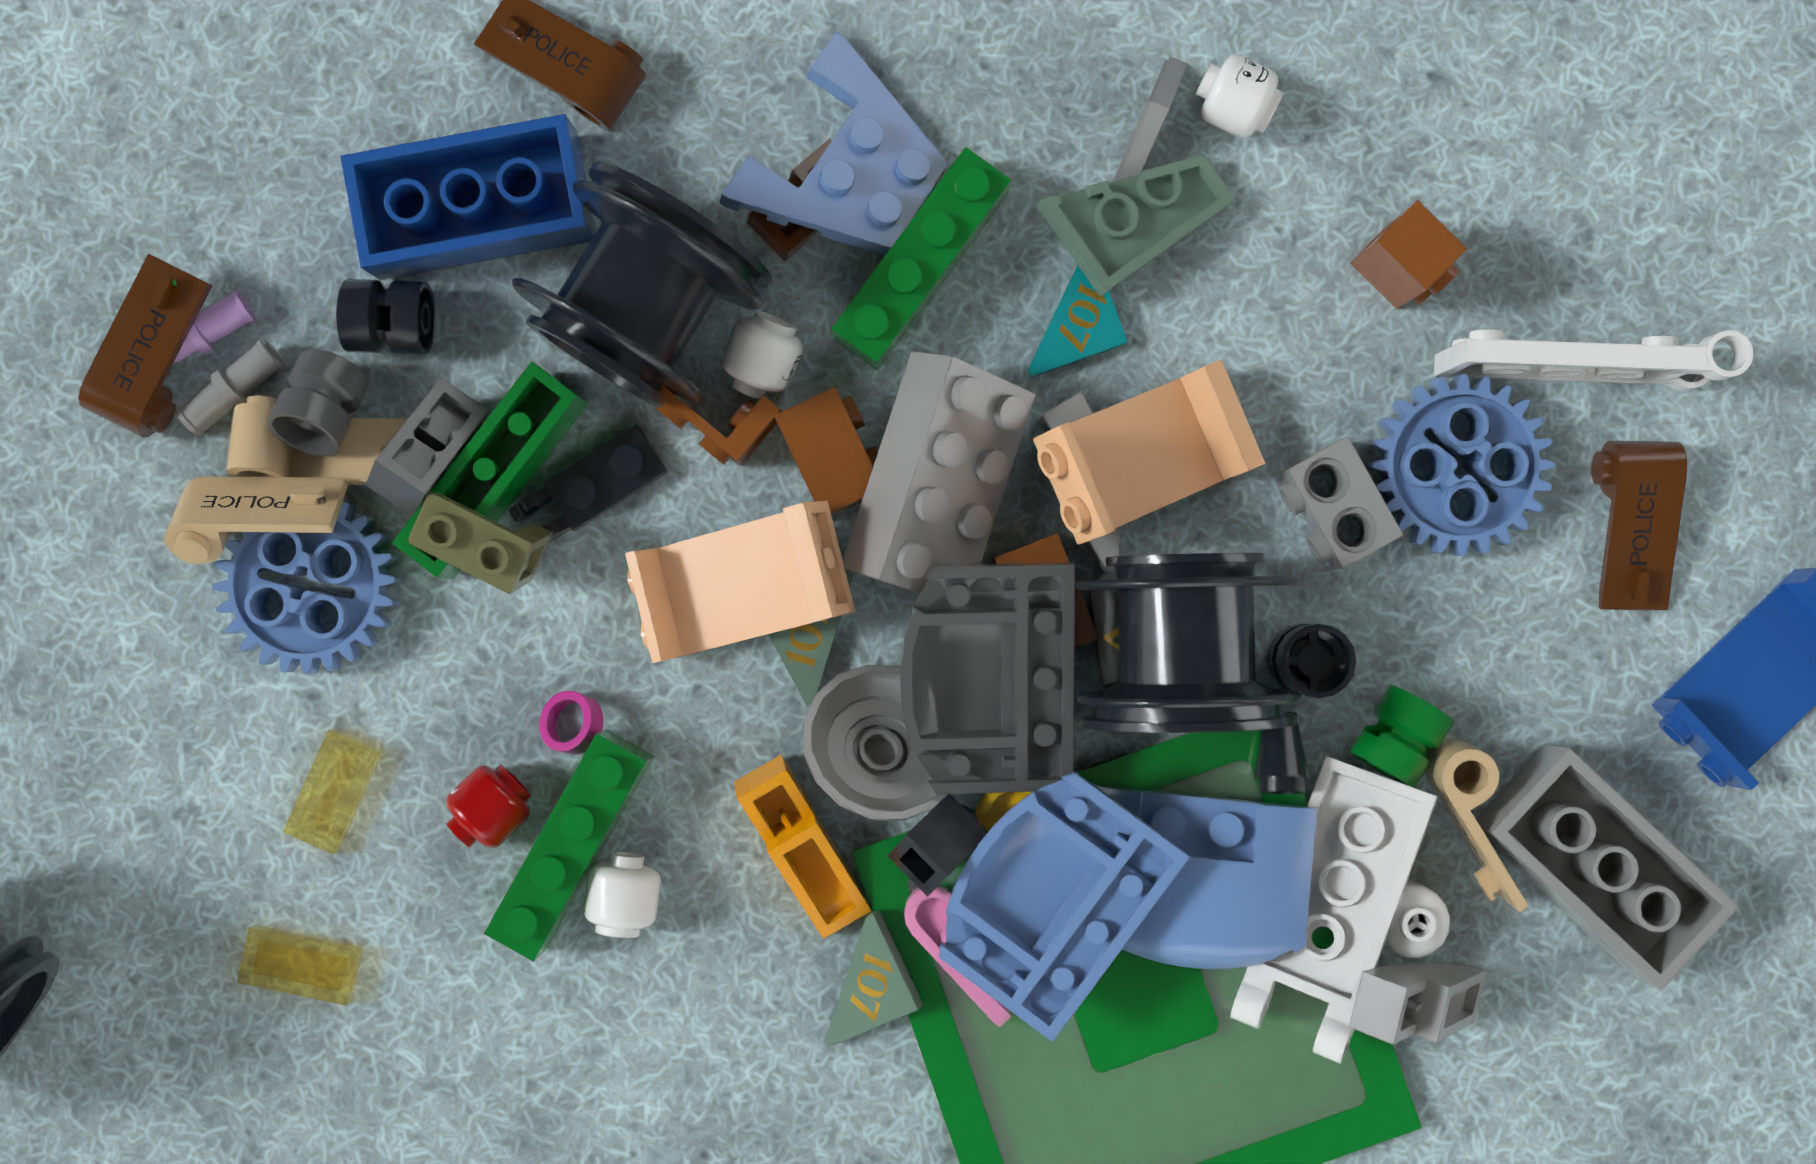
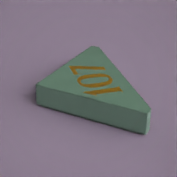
M845 570L850 587L853 573ZM841 616L768 634L807 707L811 705L815 694L819 691Z
M879 909L871 912L865 918L825 1039L828 1047L917 1011L923 1005Z

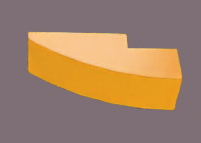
M782 754L734 781L737 800L764 840L769 856L823 939L871 912L870 905Z

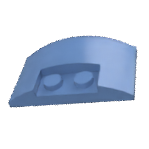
M1076 771L1062 776L1064 780L1044 786L1024 797L1008 810L980 841L965 864L949 899L945 913L948 914L946 943H940L939 953L941 960L1051 1042L1055 1040L1190 858V854Z
M1093 784L1190 854L1189 860L1122 950L1169 965L1200 969H1231L1262 964L1292 949L1293 953L1305 948L1317 808Z

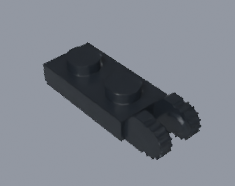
M636 424L543 483L544 488L531 493L508 511L514 521L518 522L519 520L530 518L538 512V509L554 501L564 517L542 526L553 532L549 543H551L571 529L572 531H577L669 472L640 426Z

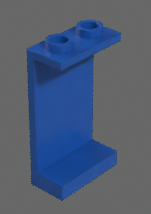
M1816 568L1794 569L1652 704L1654 709L1663 717L1659 722L1663 732L1681 746L1685 747L1689 744L1702 758L1697 763L1698 768L1708 779L1720 787L1727 785L1752 790L1758 785L1759 782L1748 769L1816 706Z

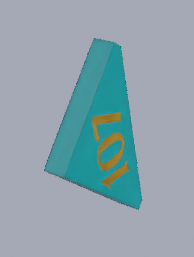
M1078 265L1027 370L1030 379L1128 343L1110 291L1100 297Z

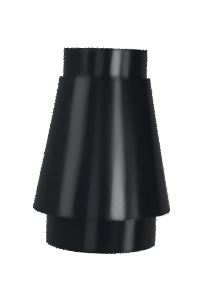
M1288 712L1296 715L1295 725L1260 731L1253 776L1254 780H1259L1260 794L1306 793L1305 780L1311 779L1299 724H1297V713Z

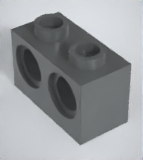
M441 377L375 459L365 485L412 517L427 495L430 494L480 429L489 410Z

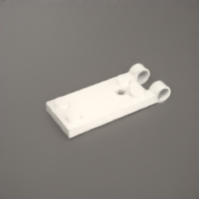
M1482 329L1470 331L1469 338L1453 340L1451 347L1435 354L1434 376L1454 377L1459 374H1467L1468 378L1487 376L1492 379L1668 385L1678 391H1686L1700 387L1709 380L1720 381L1744 373L1752 363L1753 347L1745 335L1734 330L1713 334L1704 338L1699 344L1678 346L1679 338L1676 336H1649L1641 338V344L1506 340V332L1503 330ZM1717 341L1727 343L1733 350L1734 363L1729 371L1718 367L1713 359V348ZM1686 374H1698L1693 382H1687L1679 377Z
M1326 756L1307 806L1317 808L1306 946L1293 953L1292 949L1270 961L1248 966L1232 1007L1231 1018L1259 1029L1269 1008L1276 981L1329 1003L1312 1052L1339 1064L1342 1063L1354 1029L1350 1028L1349 1025L1362 971L1376 968L1437 802V796ZM1318 927H1328L1334 934V942L1327 949L1317 948L1312 941V934Z

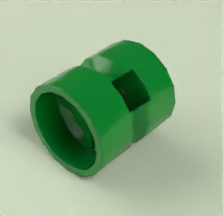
M1390 684L1373 711L1378 719L1376 725L1364 726L1349 753L1392 780L1416 788L1430 764L1426 752L1428 749L1440 748L1455 721L1425 700Z

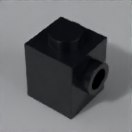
M948 794L902 838L887 856L928 897L976 849L988 831L979 823L976 814L969 807L960 804L951 794Z

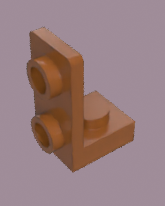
M662 385L660 394L666 398V401L661 408L656 407L659 412L681 430L689 421L705 436L699 442V445L723 465L732 457L741 466L777 425L774 415L782 412L779 407L764 395L756 404L748 400L730 420L728 426L733 429V432L726 438L664 385Z

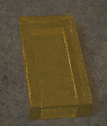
M334 729L328 730L283 833L333 855L338 853L383 751Z
M253 925L248 929L237 983L347 1006L352 1002L363 947Z

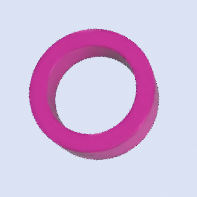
M562 691L550 698L541 712L539 720L541 737L544 743L553 750L570 755L585 753L595 734L603 729V713L600 705L590 696L575 691ZM577 702L584 716L582 728L574 739L563 743L556 731L558 716L567 705Z

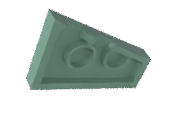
M1202 154L1144 170L1135 176L1113 182L1104 181L1093 184L1084 190L1062 196L1057 194L1042 198L1036 206L1101 297L1228 207L1236 199L1207 157Z

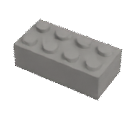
M911 351L843 557L845 570L920 594L929 580L927 576L933 566L980 565L1036 394L953 356Z
M1545 744L1476 818L1493 847L1634 978L1660 991L1665 988L1739 907L1570 748Z

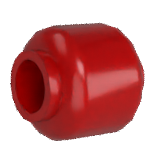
M502 764L496 769L486 765L479 766L446 797L447 808L453 815V818L446 825L469 848L476 841L485 847L497 848L529 818L531 810L526 801L532 794Z

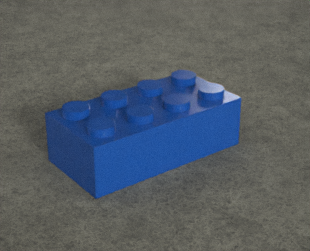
M566 114L340 156L360 268L380 281L590 242L596 234L593 213L578 200L573 192V183L579 180H586L578 132Z

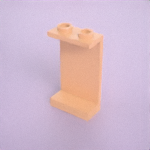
M1222 359L1071 423L1067 422L1033 438L1038 451L1039 466L1045 476L1051 481L1061 505L1060 513L1065 526L1073 533L1077 545L1115 531V528L1223 480L1266 464Z
M828 501L803 502L783 508L784 512L663 547L625 553L629 568L627 580L632 593L636 596L642 620L641 637L644 645L650 652L652 663L856 612Z

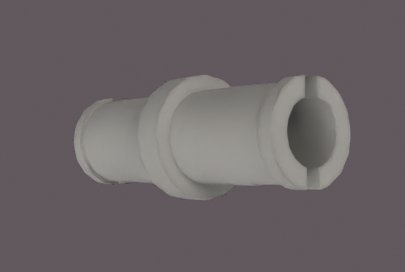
M264 339L258 340L255 346L227 369L220 367L210 375L212 382L186 404L175 410L178 419L190 432L198 437L203 436L210 427L230 412L235 405L247 403V398L253 391L278 370H282L286 366L279 352Z

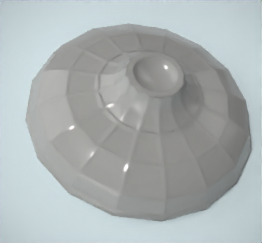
M865 665L838 674L815 694L803 721V754L816 783L839 806L869 819L904 821L931 811L948 795H936L928 782L932 778L919 759L915 757L912 750L901 704L900 667Z

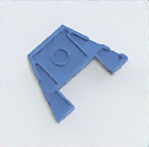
M836 31L810 67L807 79L853 109L847 120L799 188L748 155L722 192L719 204L738 212L740 207L765 214L767 215L766 220L785 226L788 222L815 229L820 231L821 237L886 255L918 212L949 163L845 37Z

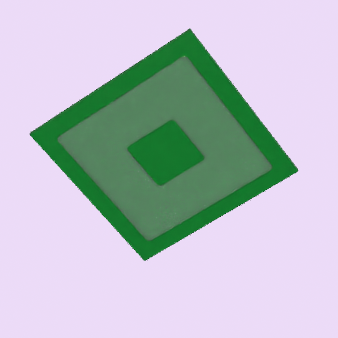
M1261 730L1185 733L1076 771L1089 782L1096 785L1308 806L1304 793L1282 795L1259 793V780H1254L1253 776ZM976 807L971 808V810H972L974 813H975V811H976ZM910 830L851 850L871 910L873 912L879 909L923 1002L919 1010L908 1014L960 1164H1322L1422 1128L1393 1044L1354 1029L1341 1064L1312 1052L1318 1031L1329 1005L1328 1002L1276 981L1269 1008L1259 1029L1231 1018L1232 1007L1247 967L1231 969L1187 968L1160 963L1121 950L1053 1042L1014 1013H1012L1013 1016L1001 1027H998L918 942L906 926L904 915L906 901L913 890L918 887L887 855ZM972 853L940 885L946 886L953 892L955 884ZM1318 927L1312 934V941L1317 948L1327 949L1334 942V934L1328 927Z

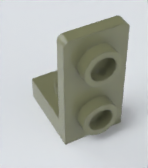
M433 492L427 495L408 540L411 545L508 594H512L531 582L553 532L535 523L514 531L438 492Z

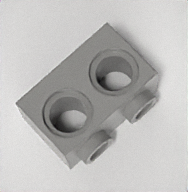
M1348 436L1331 443L1279 472L1284 481V484L1278 487L1281 498L1294 516L1302 513L1312 531L1305 536L1307 544L1320 564L1329 562L1332 569H1343L1403 536ZM1315 467L1326 469L1333 478L1332 491L1325 498L1316 495L1309 486V475ZM1345 515L1354 518L1360 527V537L1351 547L1343 544L1336 532L1339 520Z

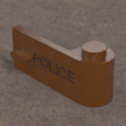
M502 0L474 42L477 48L557 94L577 113L610 132L647 76L639 67L643 62V58L625 43L615 40L612 46L530 0Z
M148 253L82 382L78 396L79 405L142 438L149 437L155 432L161 433L166 430L174 418L176 405L172 403V391L162 384L213 285Z
M1607 441L1603 445L1602 450L1597 451L1593 456L1591 464L1592 480L1596 485H1600L1601 491L1611 499L1599 587L1600 609L1668 610L1688 466L1686 452L1680 442Z

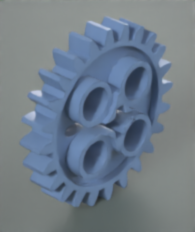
M1459 374L1454 376L1450 389L1447 381L1442 376L1431 380V395L1421 385L1409 389L1413 405L1402 399L1394 401L1391 405L1399 417L1398 420L1392 418L1379 419L1377 424L1388 436L1387 439H1376L1369 442V446L1382 453V459L1366 464V469L1381 472L1382 480L1374 484L1379 492H1386L1388 499L1385 500V503L1390 512L1396 511L1399 514L1395 521L1400 530L1402 531L1410 526L1413 527L1409 540L1410 544L1421 545L1430 536L1431 553H1443L1449 541L1453 556H1466L1470 543L1476 553L1490 552V537L1498 545H1508L1511 543L1508 526L1517 531H1527L1530 528L1527 520L1522 515L1524 511L1531 513L1543 511L1544 508L1533 498L1535 492L1552 490V485L1539 479L1540 471L1554 468L1555 462L1541 459L1539 451L1547 448L1553 442L1552 439L1548 438L1535 439L1533 432L1541 426L1544 420L1542 417L1525 420L1522 415L1530 404L1528 399L1519 400L1512 404L1508 403L1511 395V386H1501L1491 394L1490 377L1478 378L1470 389L1467 374ZM1456 411L1464 414L1470 424L1469 434L1463 441L1456 438L1450 428L1451 417ZM1426 429H1430L1433 432V436L1440 446L1431 443L1425 437L1424 432ZM1416 451L1426 454L1431 464L1430 473L1423 481L1414 477L1410 469V460ZM1496 451L1503 453L1509 463L1508 473L1502 480L1496 478L1490 469V460ZM1465 455L1468 460L1464 463L1463 468L1468 474L1456 476L1453 471L1457 468L1458 463L1453 457ZM1479 484L1488 487L1495 494L1493 502L1488 500L1487 494ZM1458 490L1466 494L1470 503L1469 512L1462 520L1454 517L1450 510L1451 497Z
M344 501L341 505L333 533L241 532L244 536L241 541L227 539L225 547L234 553L232 560L215 561L214 566L228 572V580L213 584L212 589L228 592L229 600L216 607V611L218 613H234L236 619L228 625L225 631L227 634L243 632L247 634L240 646L243 652L254 651L262 647L259 656L260 664H273L280 657L281 672H294L299 663H301L304 674H316L319 671L321 661L328 671L341 669L340 653L349 661L362 659L358 642L368 647L379 644L376 635L371 629L374 626H392L393 623L381 612L383 606L392 607L400 605L398 599L386 593L387 587L401 583L402 578L386 573L385 567L393 564L399 558L395 554H381L379 550L390 538L388 534H368L375 521L372 516L362 515L353 521L356 505ZM290 535L296 544V554L293 560L285 565L278 555V547L280 542ZM344 547L350 554L351 567L344 576L339 577L332 568V558L339 549ZM266 568L288 575L307 576V578L314 581L351 587L355 590V596L353 598H346L329 592L307 591L302 586L263 579L261 571ZM274 590H277L283 599V610L276 619H273L266 610V599ZM328 602H331L337 608L339 614L337 625L330 632L322 627L319 620L320 611Z

